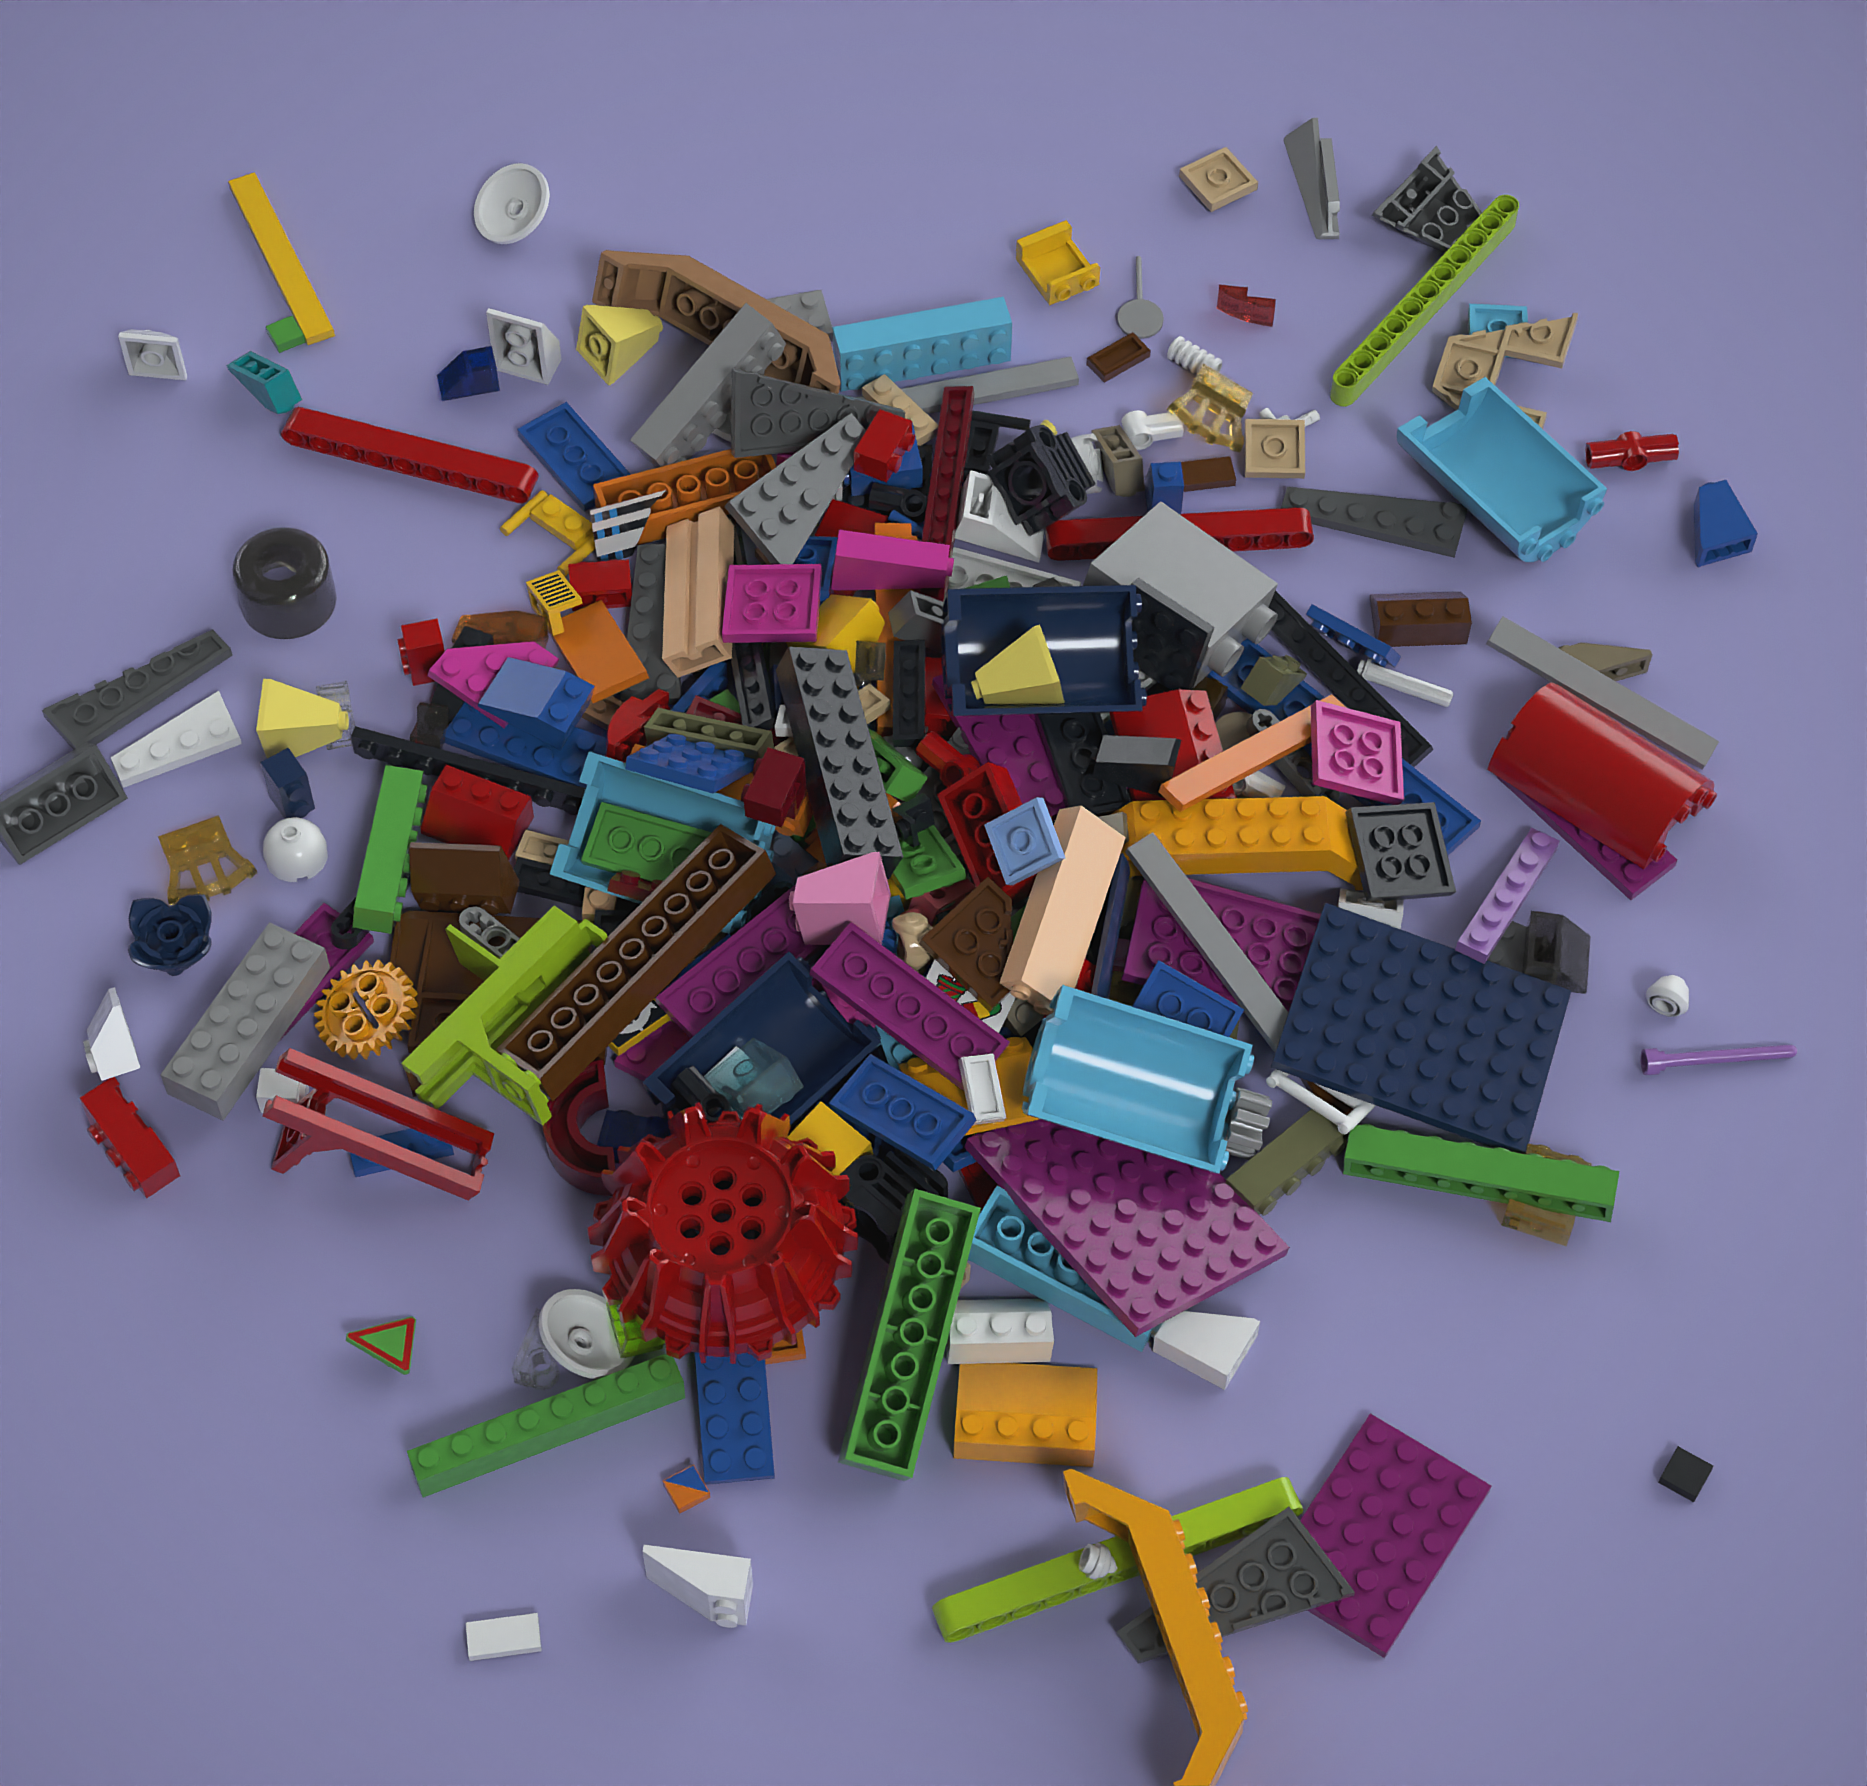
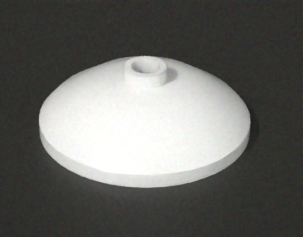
M523 163L511 164L495 172L484 183L475 201L474 220L479 232L493 243L511 244L525 238L534 231L542 221L549 204V186L544 175L535 167Z
M581 1289L563 1290L549 1298L540 1312L539 1332L544 1345L559 1364L575 1374L599 1379L626 1369L632 1362L636 1351V1339L631 1324L629 1322L622 1323L619 1317V1308L615 1305H609L604 1297L596 1293Z

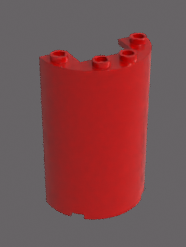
M1553 682L1539 689L1521 708L1511 722L1513 727L1508 731L1507 737H1502L1487 768L1488 771L1642 869H1645L1653 860L1658 862L1667 849L1664 842L1668 831L1677 822L1682 824L1689 814L1695 817L1703 808L1709 809L1717 797L1712 780Z

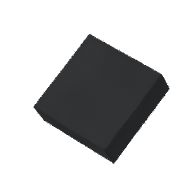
M1678 1446L1658 1483L1695 1502L1714 1466Z

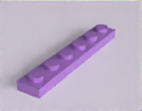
M1534 828L1530 829L1458 940L1455 948L1456 951L1483 964L1486 963L1557 851L1560 843L1559 840Z

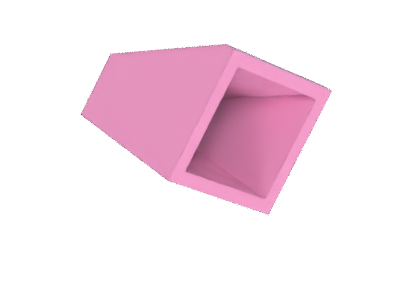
M872 852L797 878L795 891L790 892L789 906L791 911H795L796 930L801 932L805 945H831L850 922L882 945L891 892L880 852Z

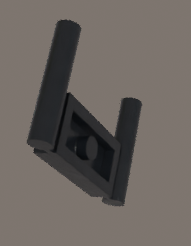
M973 410L963 483L970 470L988 475L987 472L990 471L991 465L986 457L995 452L999 427L1026 431L1030 428L1031 420Z

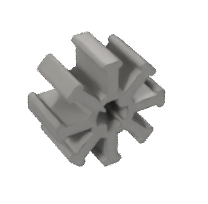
M1237 1087L1235 1089L1236 1100L1231 1110H1228V1115L1225 1119V1122L1228 1123V1130L1224 1139L1228 1141L1225 1151H1228L1230 1155L1250 1160L1255 1156L1256 1150L1260 1151L1263 1144L1262 1132L1269 1125L1270 1118L1267 1115L1272 1107V1100L1269 1099V1096Z

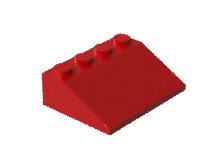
M1178 689L1147 696L1146 706L1142 707V711L1109 712L1115 736L1176 738L1182 740L1172 778L1223 752L1206 691ZM1233 785L1206 799L1236 798ZM1129 788L1132 801L1166 800L1164 797Z

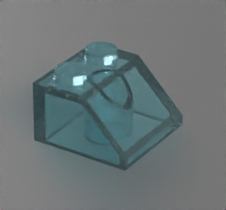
M752 1038L704 1077L718 1093L727 1098L729 1105L737 1111L741 1118H743L748 1106L754 1108L757 1104L763 1105V1112L771 1114L783 1103L790 1101L794 1094L804 1087L788 1058L755 1038Z

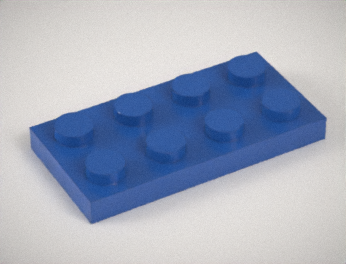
M567 402L517 429L518 437L584 512L595 506L593 484L631 475Z
M871 1054L829 1103L834 1112L934 1171L937 1170L977 1121L974 1113Z

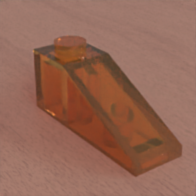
M515 610L461 615L451 640L452 643H455L464 626L493 635L494 645L534 641L545 649L549 636L546 617Z

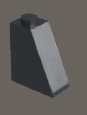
M1103 735L1100 747L1094 746L1089 764L1095 765L1092 778L1163 797L1158 791L1162 783L1172 779L1182 740L1176 738Z

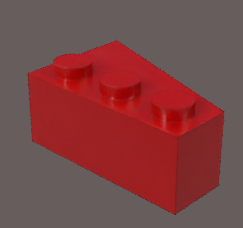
M112 1077L80 1097L90 1123L87 1132L97 1145L103 1143L108 1149L105 1151V1154L115 1168L119 1166L123 1168L126 1172L123 1174V1177L133 1191L139 1189L147 1199L180 1177V1173L174 1158L151 1126L148 1128L136 1113L138 1108L133 1101L128 1103L123 1097L119 1087L120 1083L115 1077Z

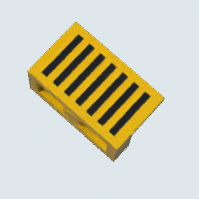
M557 570L526 582L531 607L553 636L564 632L560 612L583 604L582 598L561 571Z

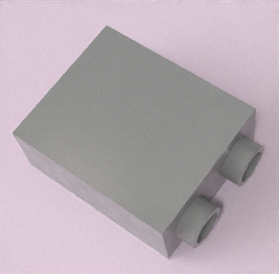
M1161 501L1091 562L1083 586L1131 585L1137 578H1140L1214 626L1215 628L1194 687L1212 670L1221 677L1229 673L1242 655L1244 646L1241 643L1248 638L1253 643L1259 644L1270 632L1278 617L1277 613L1268 608L1277 588V582Z

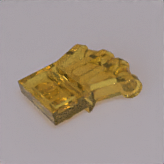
M1203 363L1189 391L1172 402L1167 411L1171 415L1175 414L1188 428L1187 431L1193 435L1195 433L1205 438V442L1209 445L1214 443L1230 447L1231 451L1241 452L1244 445L1241 419L1246 412L1253 393ZM1192 400L1199 403L1194 416L1184 407ZM1207 409L1217 414L1211 428L1202 423ZM1225 419L1230 422V435L1220 433V428Z
M219 815L158 836L171 870L168 886L169 905H175L180 898L187 895L204 894L206 899L210 901L209 897L223 893V895L230 894L231 890L247 877L251 879L257 874L254 865L232 848ZM226 857L238 869L226 877L219 862L220 858ZM210 862L218 881L204 885L197 867ZM190 871L196 888L180 889L181 872Z

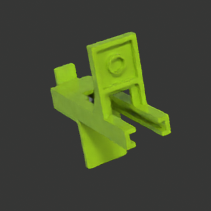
M553 906L499 959L450 924L445 930L460 964L484 980V982L401 1064L406 1072H411L421 1083L415 1090L417 1097L428 1106L437 1110L474 1075L538 1123L544 1125L552 1115L547 1106L549 1100L539 1087L541 1081L530 1070L523 1072L519 1069L516 1062L508 1054L502 1053L500 1055L495 1049L590 955L588 948L592 944L598 947L608 936L603 930L587 919L578 924L575 919L556 906Z

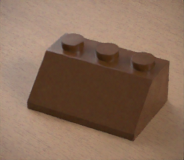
M1462 592L1370 594L1374 635L1376 639L1391 647L1461 645L1468 643L1472 620L1468 597Z
M410 843L411 893L421 910L462 913L469 907H480L490 915H497L498 913L511 914L520 881L501 846Z

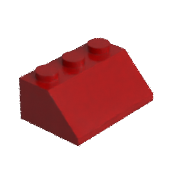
M446 765L431 789L420 832L423 835L447 844L501 846L509 860L521 841L525 830L528 829L534 818L532 799L529 795Z

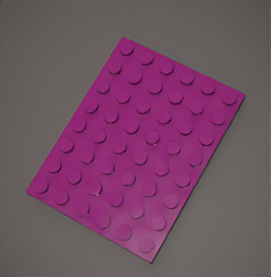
M1041 1119L980 1132L968 1138L964 1147L991 1178L1007 1192L1018 1208L1135 1337L1287 1255L1290 1248L1262 1217L1237 1195L1231 1186L1226 1184V1179L1220 1173L1209 1172Z

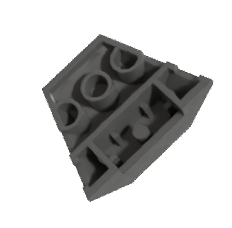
M1435 146L1412 174L1391 196H1388L1371 216L1394 226L1429 247L1446 252L1482 212L1468 191L1459 186L1453 177L1455 172L1451 167H1446L1439 156L1441 154L1440 150Z

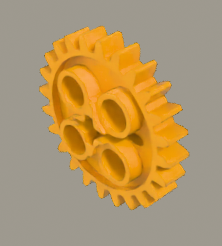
M365 960L362 969L352 964V973L347 974L341 970L340 975L342 979L340 981L331 979L330 982L333 988L331 990H322L326 999L316 1002L321 1010L314 1013V1016L319 1021L315 1024V1028L320 1032L318 1036L332 1052L336 1051L340 1057L343 1058L348 1055L352 1060H355L358 1054H360L367 1060L370 1051H374L377 1056H380L382 1046L385 1045L391 1050V1040L402 1041L403 1038L399 1032L401 1030H410L411 1027L406 1021L416 1018L411 1009L418 1007V1003L414 999L418 994L412 987L413 982L400 967L395 968L391 962L384 965L380 960H377L374 966H372L368 960ZM355 991L365 1001L366 1007L379 1024L378 1028L375 1029L373 1023L367 1018L366 1012L354 997Z

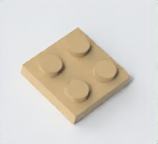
M1227 147L1180 168L1179 177L1210 212L1242 198L1258 188V181Z
M1245 419V478L1304 479L1305 420Z

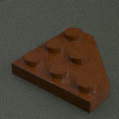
M987 877L920 940L919 944L991 1012L1011 992V990L999 982L1013 945V930H1011L1012 899Z

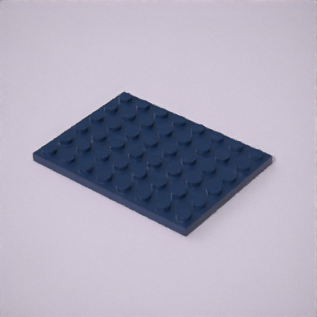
M1325 903L1271 1068L1484 1145L1526 1154L1571 990L1490 961H1486L1483 964L1456 951L1454 948Z

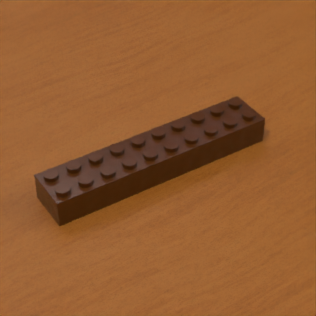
M720 824L495 1049L496 1052L500 1055L502 1053L508 1054L523 1072L526 1070L533 1072L541 1081L539 1086L541 1091L553 1102L776 875L766 850Z

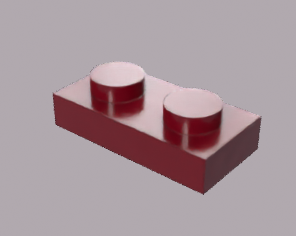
M623 870L621 873L617 872L610 879L607 891L643 902L663 880L655 879L650 882L640 879L641 875L636 872Z

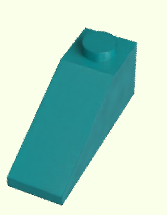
M252 351L226 365L228 370L265 408L276 414L291 411L294 405L302 400L288 369Z

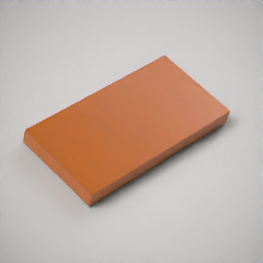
M602 600L562 617L563 633L553 636L548 630L575 676L595 686L591 698L593 704L649 679L647 670Z

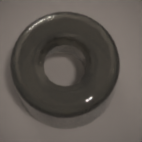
M289 527L272 528L248 539L236 553L232 568L233 580L242 615L249 626L255 631L270 638L294 639L316 631L331 617L336 605V589L327 551L316 537L300 529ZM284 566L296 573L284 580H270L263 576V574L271 569Z

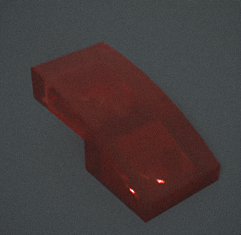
M1219 285L1217 309L1249 323L1273 327L1276 299L1247 296L1248 287Z

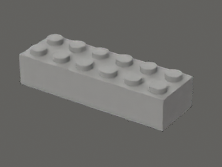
M747 303L744 304L630 439L649 462L658 468L689 460L695 452L700 451L705 446L709 435L714 429H718L723 425L726 415L731 411L732 368L764 375L765 369L769 364L782 355L786 342L773 323Z
M269 922L160 1074L167 1094L224 1121L330 969L325 948Z

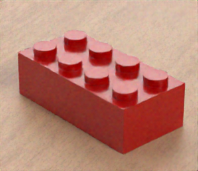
M987 762L938 793L937 796L975 886L977 887L989 877L1012 899L1013 906L1030 895L1037 873L1014 885H1006L984 825L1023 804L1008 769Z

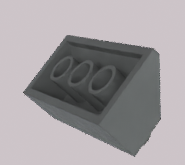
M84 743L0 795V842L19 865L128 799L96 744Z

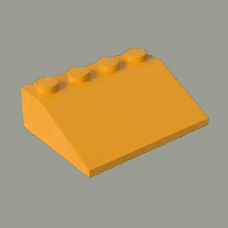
M1026 1037L1007 1038L1010 1043L995 1062L1006 1119L1001 1122L973 1125L964 1136L1040 1120L1025 1115L1022 1110L1023 1102H1029V1097L1023 1095V1088L1033 1050ZM912 1058L908 1062L898 1064L899 1071L968 1110L965 1092L921 1058Z
M1019 1363L960 1364L954 1459L1093 1467L1096 1438L1098 1368Z

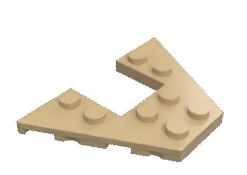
M1572 313V317L1547 321L1546 318L1540 319L1534 324L1524 322L1505 326L1503 330L1486 333V330L1473 332L1470 335L1461 334L1448 337L1432 386V392L1453 409L1458 410L1463 389L1484 377L1496 386L1505 356L1562 369L1578 321V313ZM1518 406L1542 429L1544 428L1547 412Z

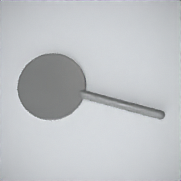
M1137 256V299L1125 303L1120 308L1117 321L1120 329L1125 334L1129 335L1134 332L1139 339L1154 336L1161 330L1164 317L1161 309L1155 303L1143 299L1141 257Z

